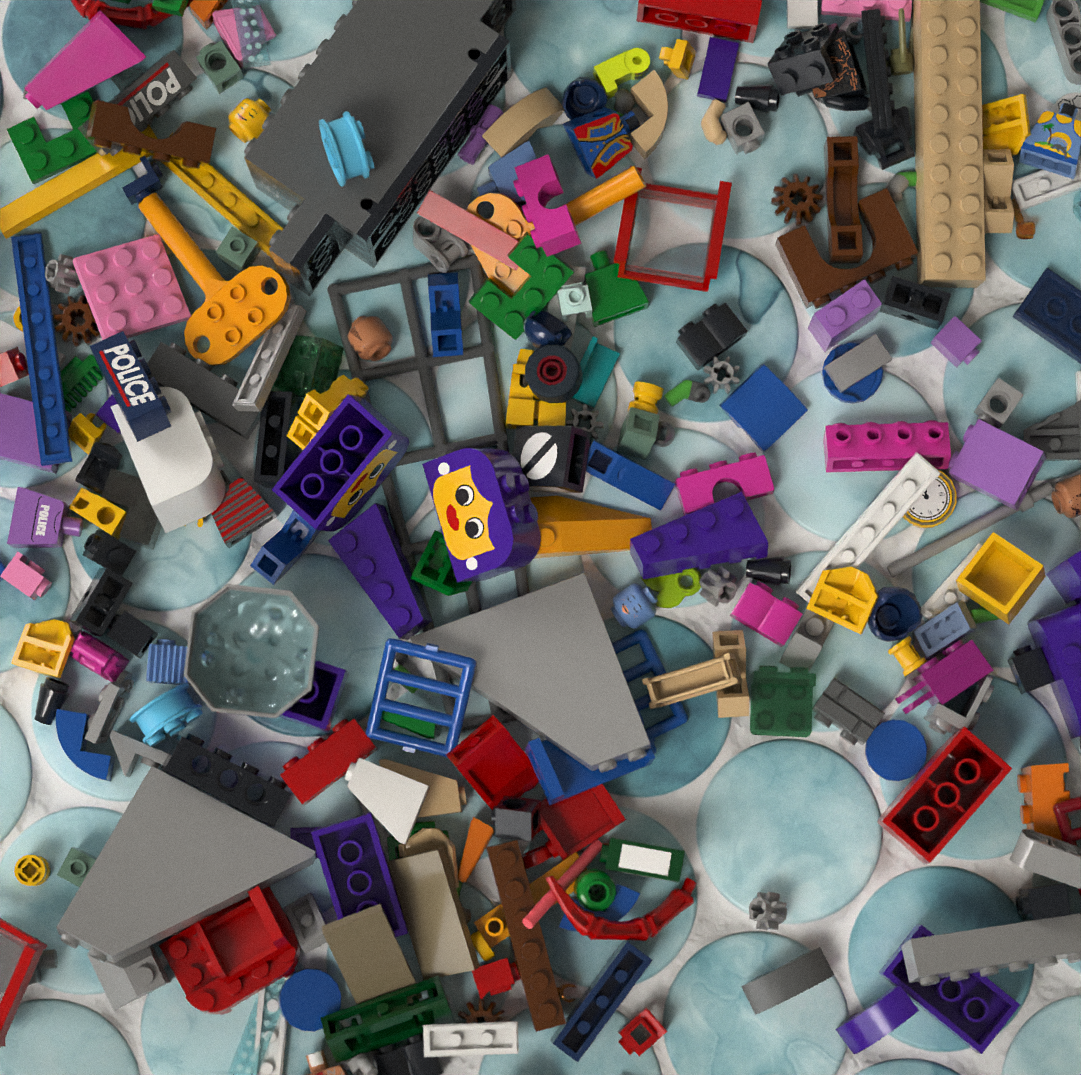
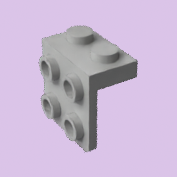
M987 674L977 681L961 714L939 703L930 707L924 717L926 721L930 722L928 727L943 735L946 732L953 734L962 727L973 730L980 717V713L976 712L979 705H982L983 702L986 703L994 690V686L990 684L993 677Z

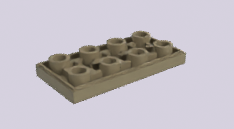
M444 848L388 861L387 864L423 980L438 975L439 977H444L479 968L478 958Z
M381 904L321 926L323 935L356 1004L417 983ZM422 993L408 996V1004L413 1002V996H417L418 1000L422 999Z

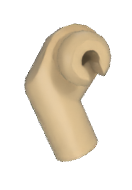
M713 99L702 118L701 127L709 142L721 145L725 142L727 134L726 131L722 130L719 118L726 106L722 102Z

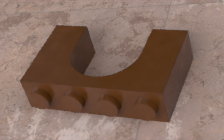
M887 188L859 200L858 212L872 240L871 257L859 267L839 269L826 263L819 255L805 225L777 238L775 245L806 309L813 305L815 309L829 304L832 302L831 297L839 293H845L864 279L866 281L869 280V283L873 284L885 278V272L894 268L899 272L914 264L912 260L916 258L918 250Z

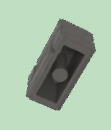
M836 678L830 681L811 709L816 713L814 718L828 728L833 724L842 731L839 736L854 746L857 742L863 745L885 715V712Z

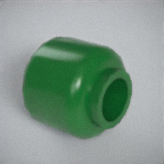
M588 869L576 878L574 895L580 905L586 910L593 912L603 911L614 902L616 885L612 878L604 871Z

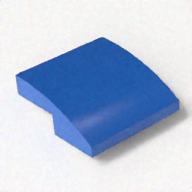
M761 364L719 405L736 426L743 429L757 447L764 452L808 411L790 389L764 364Z

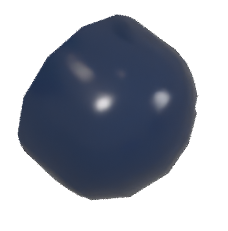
M580 77L573 80L565 88L562 106L567 118L573 120L606 108L608 96L603 85L594 78Z
M542 310L535 316L536 311H532L525 319L524 332L530 343L536 348L554 344L564 346L572 336L571 330L561 320L547 311Z

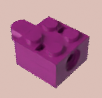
M960 639L942 652L945 658L939 661L935 656L916 669L920 674L913 679L916 685L895 700L900 704L919 690L924 695L903 708L902 710L905 714L926 700L929 701L931 706L937 703L943 705L993 671L973 640L964 644L962 639Z

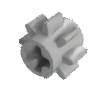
M60 254L58 260L53 259L49 261L45 270V278L50 282V288L69 294L70 287L77 288L81 284L73 265V257Z
M715 356L713 357V367H704L703 371L710 374V376L703 383L705 385L712 384L714 387L713 394H716L718 389H724L729 394V385L731 383L739 384L740 380L733 375L739 371L740 367H732L729 364L730 357H727L725 361L719 362ZM721 369L725 370L726 377L722 381H718L716 373H719Z
M584 404L583 411L577 412L572 408L571 414L574 419L567 420L565 425L578 428L579 419L583 421L589 419L591 420L590 429L588 430L585 427L581 429L591 432V437L597 440L598 435L595 432V428H603L602 422H596L599 410L591 413L587 411V404Z
M722 566L717 571L709 569L700 580V586L703 590L699 594L715 607L718 606L719 602L728 603L737 592V587L734 584L737 581V577Z
M758 892V898L750 902L749 919L757 921V929L778 930V924L786 920L787 904L779 901V893Z

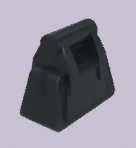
M906 106L892 112V117H896L897 129H894L893 136L874 138L873 119L858 125L853 132V136H857L858 143L867 154L875 155L881 170L915 157L914 151L909 144L912 130L909 109ZM899 145L901 149L889 155L885 154L886 149Z

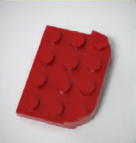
M270 886L262 889V891L268 897L292 948L226 985L219 976L214 978L205 963L209 960L206 951L201 952L193 938L197 934L193 925L159 945L186 994L185 998L196 1009L207 1014H227L232 1011L231 1008L279 979L289 977L295 971L294 968L299 961L301 946L286 913ZM248 896L199 922L205 926L251 900V898Z

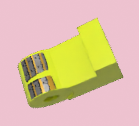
M633 48L594 66L593 76L596 81L603 85L608 96L607 100L615 96L618 85L629 80H640L646 76L650 65L649 54L642 48Z

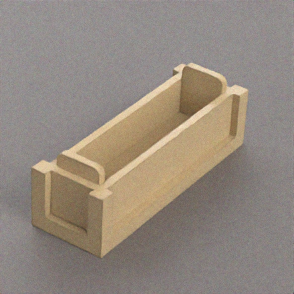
M727 653L724 656L642 679L643 685H647L650 695V709H657L743 683L734 653Z

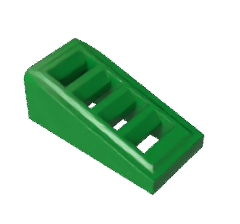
M383 711L381 720L427 739L435 740L437 724Z

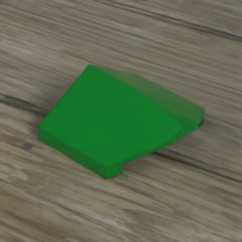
M435 530L411 579L447 596L468 591L472 581H456L443 533Z

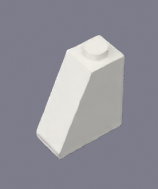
M361 758L358 759L357 763L351 762L345 776V780L349 781L347 787L398 842L406 845L430 787Z

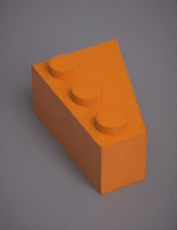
M1069 763L1032 765L1022 768V774L1017 776L1019 793H1024L1025 805L1020 806L1022 824H1026L1029 830L1061 841L1063 840L1054 815L1053 806L1057 802L1070 799V791L1065 790L1064 773L1069 772Z

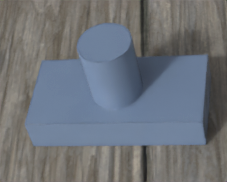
M960 601L913 632L926 658H931L976 630L977 626L965 602Z

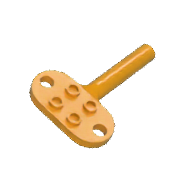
M634 165L564 205L567 206L575 226L645 188L646 184L639 170ZM490 192L480 195L466 209V211L518 241L526 232L530 233V231L535 229L533 221L527 222L523 211L513 198L503 193ZM483 201L490 202L494 207V214L490 218H484L478 212V206ZM471 245L489 279L512 296L529 276L522 268L518 267L516 271Z
M157 193L148 195L140 202L138 208L205 293L204 303L188 319L185 327V345L189 353L195 359L199 358L212 366L227 364L274 326L287 312L291 298L290 287L285 277L272 268L260 265L248 267L233 279L225 280ZM274 278L278 283L277 291L272 295H268L265 291V283L267 280ZM206 336L210 341V347L207 352L200 353L197 349V343L200 338Z

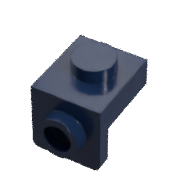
M145 155L140 160L148 173L122 187L131 205L135 203L140 204L148 195L163 188L159 178L163 177L161 170L155 160L149 163Z

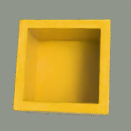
M992 532L956 579L961 593L1009 625L1046 575L1042 564Z

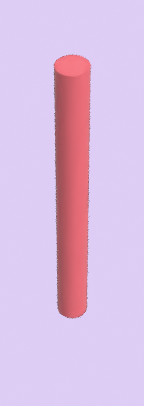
M597 839L593 841L558 880L565 891L600 853L602 849L601 841ZM551 889L522 920L527 928L532 929L557 901Z

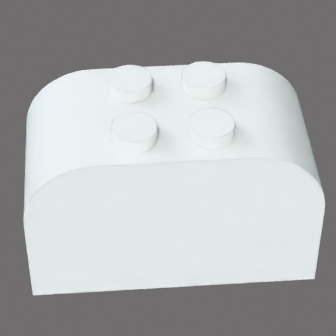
M159 387L162 393L158 397L164 395L172 411L167 414L171 427L137 442L119 405L111 406V409L152 508L165 533H168L211 514L219 507L225 495V483L219 468L224 467V464L201 412L194 413L188 398L181 391L170 387Z

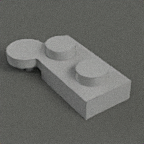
M124 670L116 682H109L108 685L103 687L98 697L100 702L96 713L91 715L86 725L88 730L85 736L86 740L94 744L107 742L124 703V699L120 695L125 691L130 692L134 685V681L131 680L132 673Z

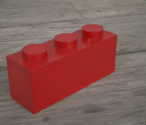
M347 718L343 719L332 728L334 734L324 741L320 737L307 747L309 753L303 758L299 759L298 756H295L283 765L285 771L280 776L302 805L308 804L347 773L351 762L357 763L359 758L365 760L378 750L354 718L351 721H348Z

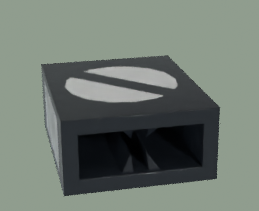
M517 426L512 455L520 464L522 472L529 482L528 492L583 493L591 432L574 426Z

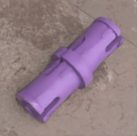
M489 104L478 123L471 127L470 136L457 154L463 161L471 165L475 164L485 145L489 144L482 135L504 114L501 109Z

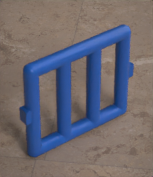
M637 630L612 643L616 654L639 644L646 658V661L623 671L627 683L651 671L654 676L666 673L645 630ZM649 693L634 700L639 711L649 707V703H651ZM681 701L669 705L673 716L645 729L647 737L650 736L653 742L656 741V737L687 722L688 716Z
M393 638L388 639L385 643L367 723V737L403 746V751L415 753L416 750L447 757L446 755L459 743L476 669L475 659L439 650V645L431 643L422 646ZM396 652L463 668L459 686L393 670ZM389 682L455 697L452 715L386 699ZM383 711L449 727L446 744L379 728Z

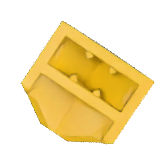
M1025 94L982 105L983 149L1011 150L1012 157L1018 155L1023 142L1031 135Z
M845 567L825 570L819 578L806 609L856 633L863 634L879 596L869 575L859 569Z
M52 619L36 624H25L11 664L48 677L61 678L75 640L69 623Z

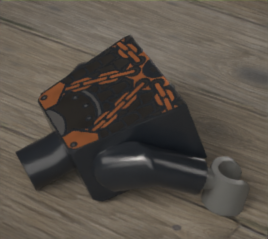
M857 23L849 24L846 31L839 30L826 49L837 73L835 81L796 91L798 97L812 92L815 100L824 103L828 108L842 111H864L867 109L872 113L870 97L867 98L865 96L869 94L854 47V45L861 41L863 34L855 36L851 33L858 28L859 25Z

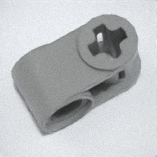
M422 216L417 217L414 221L413 244L415 248L427 257L440 272L446 273L455 260L468 254L466 245L459 237ZM422 232H430V233H432V235L425 236V235H422L421 233H422Z

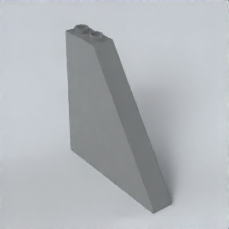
M585 573L410 637L414 644L426 646L427 643L439 645V650L475 659L476 669L471 686L473 690L591 771L599 769L600 773L612 770L618 766L616 762L627 758L630 762L639 760L647 755L645 750L651 748ZM434 662L460 680L463 668Z
M151 766L58 923L57 930L59 935H61L60 940L73 948H77L80 945L88 949V955L99 962L104 963L107 959L112 963H116L248 897V891L256 886L264 889L313 865L316 859V851Z

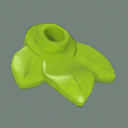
M696 568L685 569L682 573L643 579L641 576L646 586H649L653 591L659 592L656 606L661 608L676 607L685 596H692L701 588L700 580L702 576ZM682 577H691L692 585L689 587L683 586L681 583Z

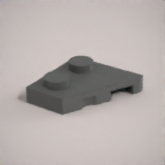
M1081 400L1067 409L1047 417L1046 420L1024 429V442L1044 451L1046 455L1045 461L1081 460Z

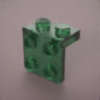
M296 335L271 391L293 392L299 397L305 398L306 394L314 389L319 394L329 390L331 384L337 380L344 348L324 338Z
M759 666V671H753L751 674L750 733L759 736H810L812 731L813 688L816 686V673H809V668L790 667V672H778L777 666Z

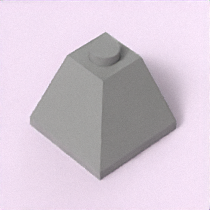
M153 945L116 963H112L107 959L102 963L87 954L113 1010L170 983Z

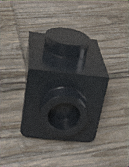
M95 441L91 453L76 476L75 481L103 495L120 465L122 455L114 446Z
M98 529L95 534H91L86 540L83 556L122 576L137 551Z

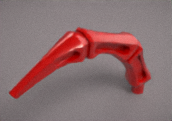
M70 0L83 18H88L89 21L101 11L113 24L143 30L147 29V26L155 27L172 16V14L156 11L152 6L153 3L145 5L146 7L138 5L132 8H120L111 6L101 0ZM193 0L188 1L187 7H189V3H191Z
M553 875L545 878L571 924L580 935H587L591 940L646 941L650 937H656L676 916L694 904V898L691 894L697 885L694 880L686 878L681 889H673L658 907L643 915L642 918L636 917L629 921H610L603 917H596L592 912L583 910L574 902Z

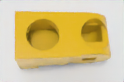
M82 487L69 506V509L117 540L120 539L133 518L126 511Z

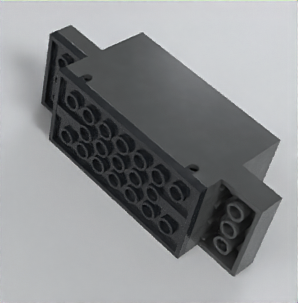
M516 0L352 1L353 8L347 16L343 14L337 20L332 37L329 40L324 39L316 51L318 55L311 65L307 63L298 76L300 81L295 88H289L284 93L280 101L282 106L276 114L271 113L266 118L262 126L264 130L258 139L253 138L244 150L246 154L244 159L256 188L290 211L287 216L288 224L282 231L278 229L269 241L271 246L269 249L278 272L285 277L286 281L310 297L344 248L374 268L425 198L429 189L432 188L470 135L471 127L478 123L487 106L493 103L510 79V41L500 35L499 32L516 10ZM348 111L351 117H354L356 121L360 120L365 133V139H362L364 150L369 151L372 156L374 169L369 170V178L365 179L360 175L346 180L345 186H340L325 152L319 120L324 119L326 122L342 118L343 112Z

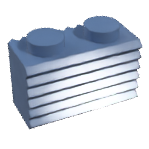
M157 639V644H149L146 681L149 683L174 685L188 683L189 686H192L184 677L187 647L176 646V641L169 639ZM202 655L200 662L202 664L208 663V656Z

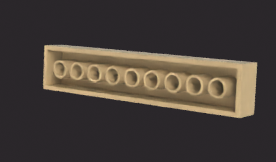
M912 0L915 171L917 173V283L928 287L977 288L986 280L980 0Z

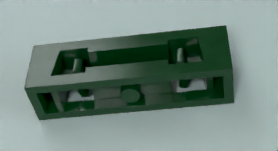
M439 975L320 1017L326 1042L336 1064L354 1058L361 1053H368L423 1033V1025L449 1024L455 1021ZM427 990L428 998L419 1001L417 996H413L414 1005H408V996ZM358 1014L362 1020V1023L359 1024L356 1018H352L351 1026L344 1027L340 1022Z

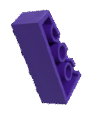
M739 492L631 538L630 555L642 578L648 579L682 573L685 569L697 567L699 569L710 568L713 564L725 562L733 564L742 562V559L756 557V559L767 558L769 542L743 493Z
M375 503L330 538L328 542L398 638L409 640L410 637L422 630L432 620L418 586L411 579V568L403 555L397 534L388 518L389 515L386 507Z

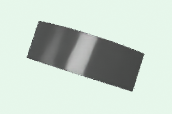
M819 947L800 955L769 973L755 978L741 987L756 1015L834 976V973L822 949Z

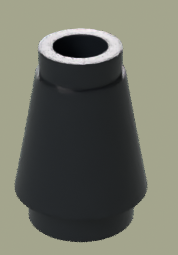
M773 84L737 86L735 104L743 105L749 102L754 110L767 114L770 111L777 112L780 101L778 87H773Z
M784 556L747 560L746 578H752L780 587L782 584L790 583L791 560L784 559Z
M46 677L45 682L40 684L34 720L46 725H52L56 717V710L62 708L70 695L68 693V684Z

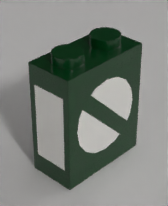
M610 838L609 844H602L599 862L605 863L604 870L678 883L680 882L685 851Z

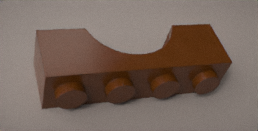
M97 100L92 103L86 139L94 140L93 145L97 147L111 149L112 145L123 147V152L127 154L141 156V151L153 154L152 159L170 162L171 158L182 160V166L200 169V165L210 164L216 128L186 121L181 123L177 130L169 137L155 139L142 134L134 126L128 107Z
M857 136L827 137L824 144L829 264L860 263L863 256V242L857 195L859 168Z

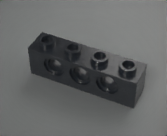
M188 733L186 738L178 735L161 767L163 770L267 824L275 826L291 796L290 792L284 790L287 785L286 783L270 776L268 781L257 776L260 770L244 761L241 767L230 762L232 755L217 747L214 752L203 748L205 741ZM199 755H204L208 759V767L202 772L194 771L192 766L193 760ZM225 770H233L236 775L234 783L230 786H223L220 782V776ZM253 784H260L263 789L262 796L257 800H250L247 795L249 787Z

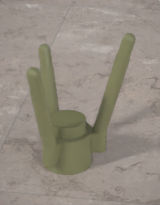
M900 8L898 11L899 48L890 50L889 61H886V65L891 68V76L913 73V14L908 49L906 48L905 11L903 8Z

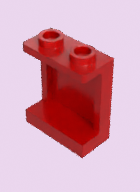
M494 715L446 755L491 810H493L494 806L498 805L504 795L521 797L525 792L532 790L539 781L526 753Z
M601 784L550 806L546 798L540 802V829L538 832L543 830L549 838L545 845L554 859L560 856L564 861L575 852L577 853L626 821L605 786Z
M259 886L248 891L251 900L205 926L199 921L193 924L197 932L193 938L200 951H206L209 960L205 963L214 978L219 976L226 985L292 948L268 897Z

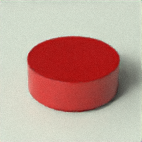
M546 845L536 847L522 855L525 869L539 865L552 857Z

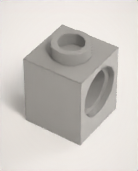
M749 102L721 115L720 124L723 130L726 131L727 138L735 154L742 151L748 154L761 146L760 143L763 142L765 133ZM745 125L750 128L752 133L749 136H740L736 132V128Z
M998 377L974 413L978 415L977 419L999 429L1021 400L1023 394ZM990 400H1000L1004 405V411L1001 413L994 412L990 408Z

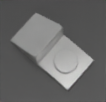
M806 609L779 663L807 676L834 622Z
M112 730L109 735L126 777L131 776L139 755L143 756L141 763L157 769L160 764L163 765L168 756L166 752L150 747Z
M312 893L284 907L305 954L327 942L321 926L328 924Z

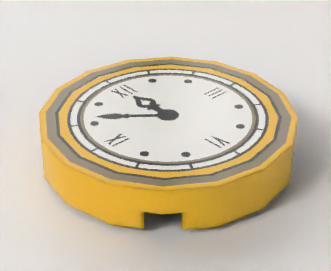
M938 470L941 474L902 517L905 521L907 520L918 528H933L944 523L953 513L957 503L956 489L952 480L944 472Z

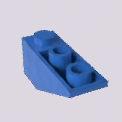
M594 440L589 448L586 472L661 511L675 483L597 440Z

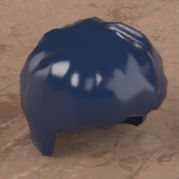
M883 587L877 591L879 597L867 622L869 629L876 638L885 642L905 638L908 633L916 629L922 619V608L915 594L906 588Z

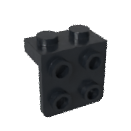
M821 23L809 31L801 32L800 30H795L784 37V41L774 51L775 54L767 63L781 95L835 81L837 73L826 49L839 31L837 23L830 25Z

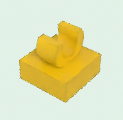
M677 39L674 49L662 47L659 59L664 60L663 64L668 66L677 78L688 80L696 51L688 41Z
M79 413L72 419L68 429L69 438L89 455L95 441H100L107 425L103 423L100 427H96L92 423L95 417L94 413H89L86 417Z

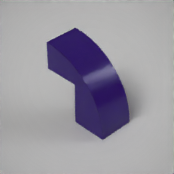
M899 985L888 990L865 1010L852 1015L835 1030L852 1053L857 1054L888 1035L919 1010Z

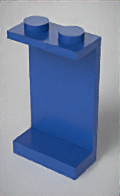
M637 709V711H638V713H639V716H640V718H641L642 724L644 725V721H643L642 715H641L640 711ZM648 736L651 748L645 750L647 754L645 757L632 762L628 758L616 762L618 765L616 768L600 773L599 769L591 771L548 740L541 742V739L537 738L528 742L525 748L549 806L649 766L654 761V754L657 752L652 738Z

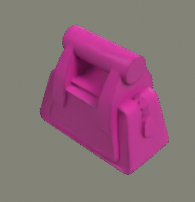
M82 630L75 638L69 654L74 660L111 682H116L129 663V660L121 653Z

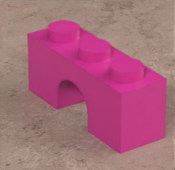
M549 154L514 167L518 179L513 180L518 196H524L526 204L522 205V209L527 222L533 221L535 229L530 231L536 248L542 247L548 257L582 244L574 220L566 205L555 209L545 208L550 199L564 193L556 168Z
M756 452L738 457L739 462L727 464V461L724 460L710 464V470L698 473L697 468L681 472L680 478L675 480V486L684 516L715 503L712 494L713 489L716 485L723 482L734 484L743 493L746 501L773 494L775 489L765 455L757 457Z

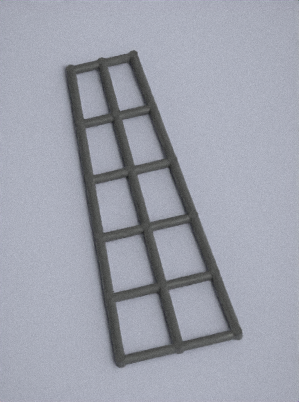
M476 254L455 260L446 273L470 268L475 293L484 283V275L480 261ZM433 264L402 269L397 272L340 284H330L327 288L352 379L359 378L366 384L365 381L419 371L434 446L405 452L396 466L439 458L464 448L481 449L496 446V449L509 453L490 320L476 309L481 345L463 348L464 355L443 357L427 355L412 280L426 278L428 274L443 273ZM400 283L416 359L362 370L358 354L348 341V333L351 328L341 295ZM483 357L494 434L446 444L430 368ZM367 392L364 399L372 405L369 392ZM390 472L381 484L394 530L399 539V545L409 563L410 572L413 574L417 566L414 555L422 554L429 540L416 543L410 542ZM526 566L514 570L518 597L530 593ZM415 581L432 620L423 584ZM472 581L469 590L465 592L470 615L482 611L476 581ZM433 620L422 629L423 632L435 628ZM432 662L436 680L450 683L447 671ZM441 694L446 714L452 715L455 698ZM489 701L491 713L464 719L461 732L477 729L492 715L501 724L516 721L517 719Z

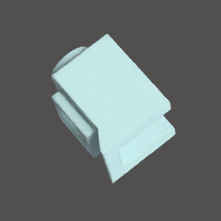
M580 282L561 286V290H558L557 298L562 322H568L567 315L585 312L586 318H591L592 305L588 285L583 286V283Z

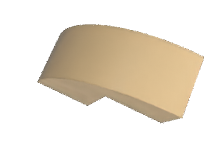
M655 70L631 87L634 101L649 118L630 134L632 145L644 159L651 155L658 146L665 130L668 114L666 90Z
M542 88L526 96L508 109L488 128L482 137L502 158L527 142L537 129L552 126L564 112L563 106L547 88Z
M983 149L985 233H1012L1014 209L1010 196L1014 162L1011 150Z
M743 630L712 632L713 659L724 656L727 653H734L743 683L716 691L718 718L749 716L746 646Z

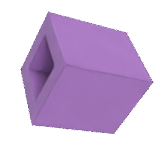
M954 316L933 338L931 344L955 367H958L963 361L968 365L979 354L980 351L976 347L982 340Z

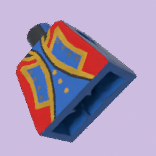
M602 108L563 123V126L585 173L597 179L632 151L633 145L628 137V133L640 127V123L632 111L619 117L616 111Z

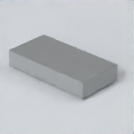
M874 334L826 365L824 369L840 393L892 361V357L878 336Z

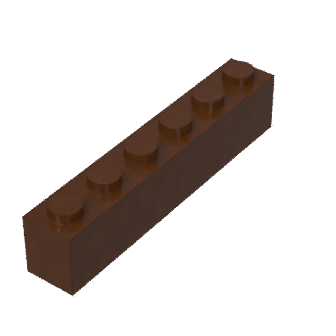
M514 839L488 846L486 850L534 1030L538 1032L566 1024L540 923L538 921L532 929H529L522 922L526 915L535 907L518 840Z

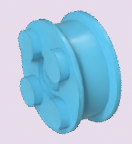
M348 111L343 112L342 118L326 122L324 119L319 120L325 152L340 186H345L346 180L360 175L365 179L369 178V170L374 169V162L370 152L364 150L362 139H365V133L360 120L356 121Z
M188 683L181 684L163 693L130 717L131 723L137 722L144 733V744L148 743L152 747L164 740L167 733L173 737L187 728L184 724L185 722L190 723L203 715L202 705L195 704L187 692L189 688Z

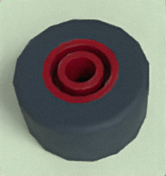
M557 344L545 345L536 349L529 357L525 366V378L532 392L540 400L548 403H563L571 399L579 391L582 383V369L576 356L568 348Z

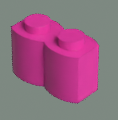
M759 581L755 585L750 582L729 616L773 643L783 647L803 615L798 611L799 605L786 597H783L782 601L771 595L773 590Z

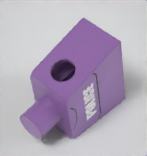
M18 487L7 544L13 548H60L63 544L64 534L81 536L83 519L69 517V505L61 500Z

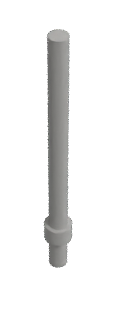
M1047 482L1027 492L1017 511L1003 505L887 567L889 574L893 578L1020 510L1025 512L1034 507L1033 503L1054 491L1051 484Z

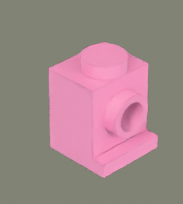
M17 552L0 577L33 600H36L38 596L43 597L52 585L51 581L42 576L46 570L31 560L26 565L25 562L28 558Z

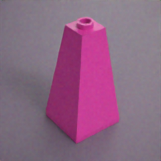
M99 11L24 86L28 92L25 97L37 109L42 105L48 110L143 61L146 56Z

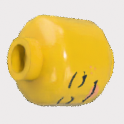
M244 98L229 114L228 120L230 125L228 128L244 143L251 141L253 138L258 139L264 130L262 129L263 123L272 110L260 98L256 101Z

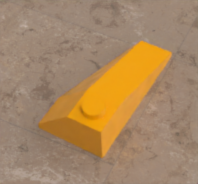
M562 496L530 498L531 503L538 512L537 523L541 535L540 547L534 559L630 551L631 538L652 530L651 518Z

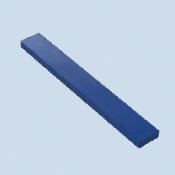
M42 234L11 237L40 462L42 466L73 462L49 282L45 278L46 260Z

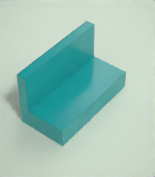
M593 336L580 362L582 369L581 386L571 399L583 405L587 404V407L595 409L620 353L598 344V338Z

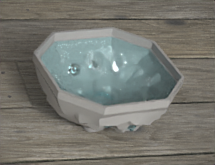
M227 584L191 613L184 677L213 712L277 718L312 690L319 626L291 591Z

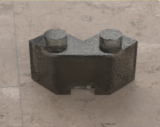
M111 469L101 498L129 510L119 536L124 541L153 550L162 525L152 508L141 479Z

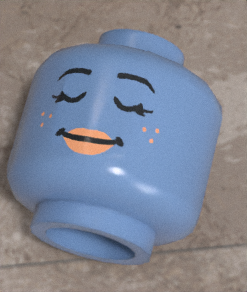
M633 583L613 597L614 606L611 607V611L622 627L628 626L636 629L656 615L654 603L658 599L649 586L643 589L639 584Z

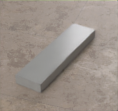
M289 305L284 316L265 332L232 404L237 411H262L307 312L302 305Z

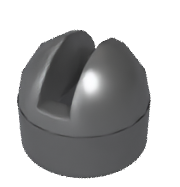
M659 422L654 444L659 447L669 446L674 440L675 430L671 424ZM661 426L667 427L665 441L659 440Z

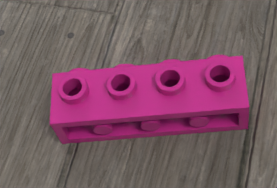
M935 420L923 423L898 421L893 424L867 422L862 425L836 423L825 426L823 443L826 472L901 470L916 452L936 469H948L951 457L948 422H938Z

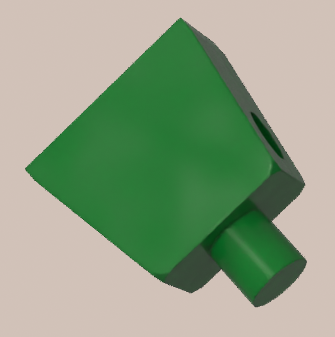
M607 250L596 252L590 256L595 271L585 275V285H588L592 305L591 319L594 328L648 308L649 301L637 280L619 278V264L611 263Z

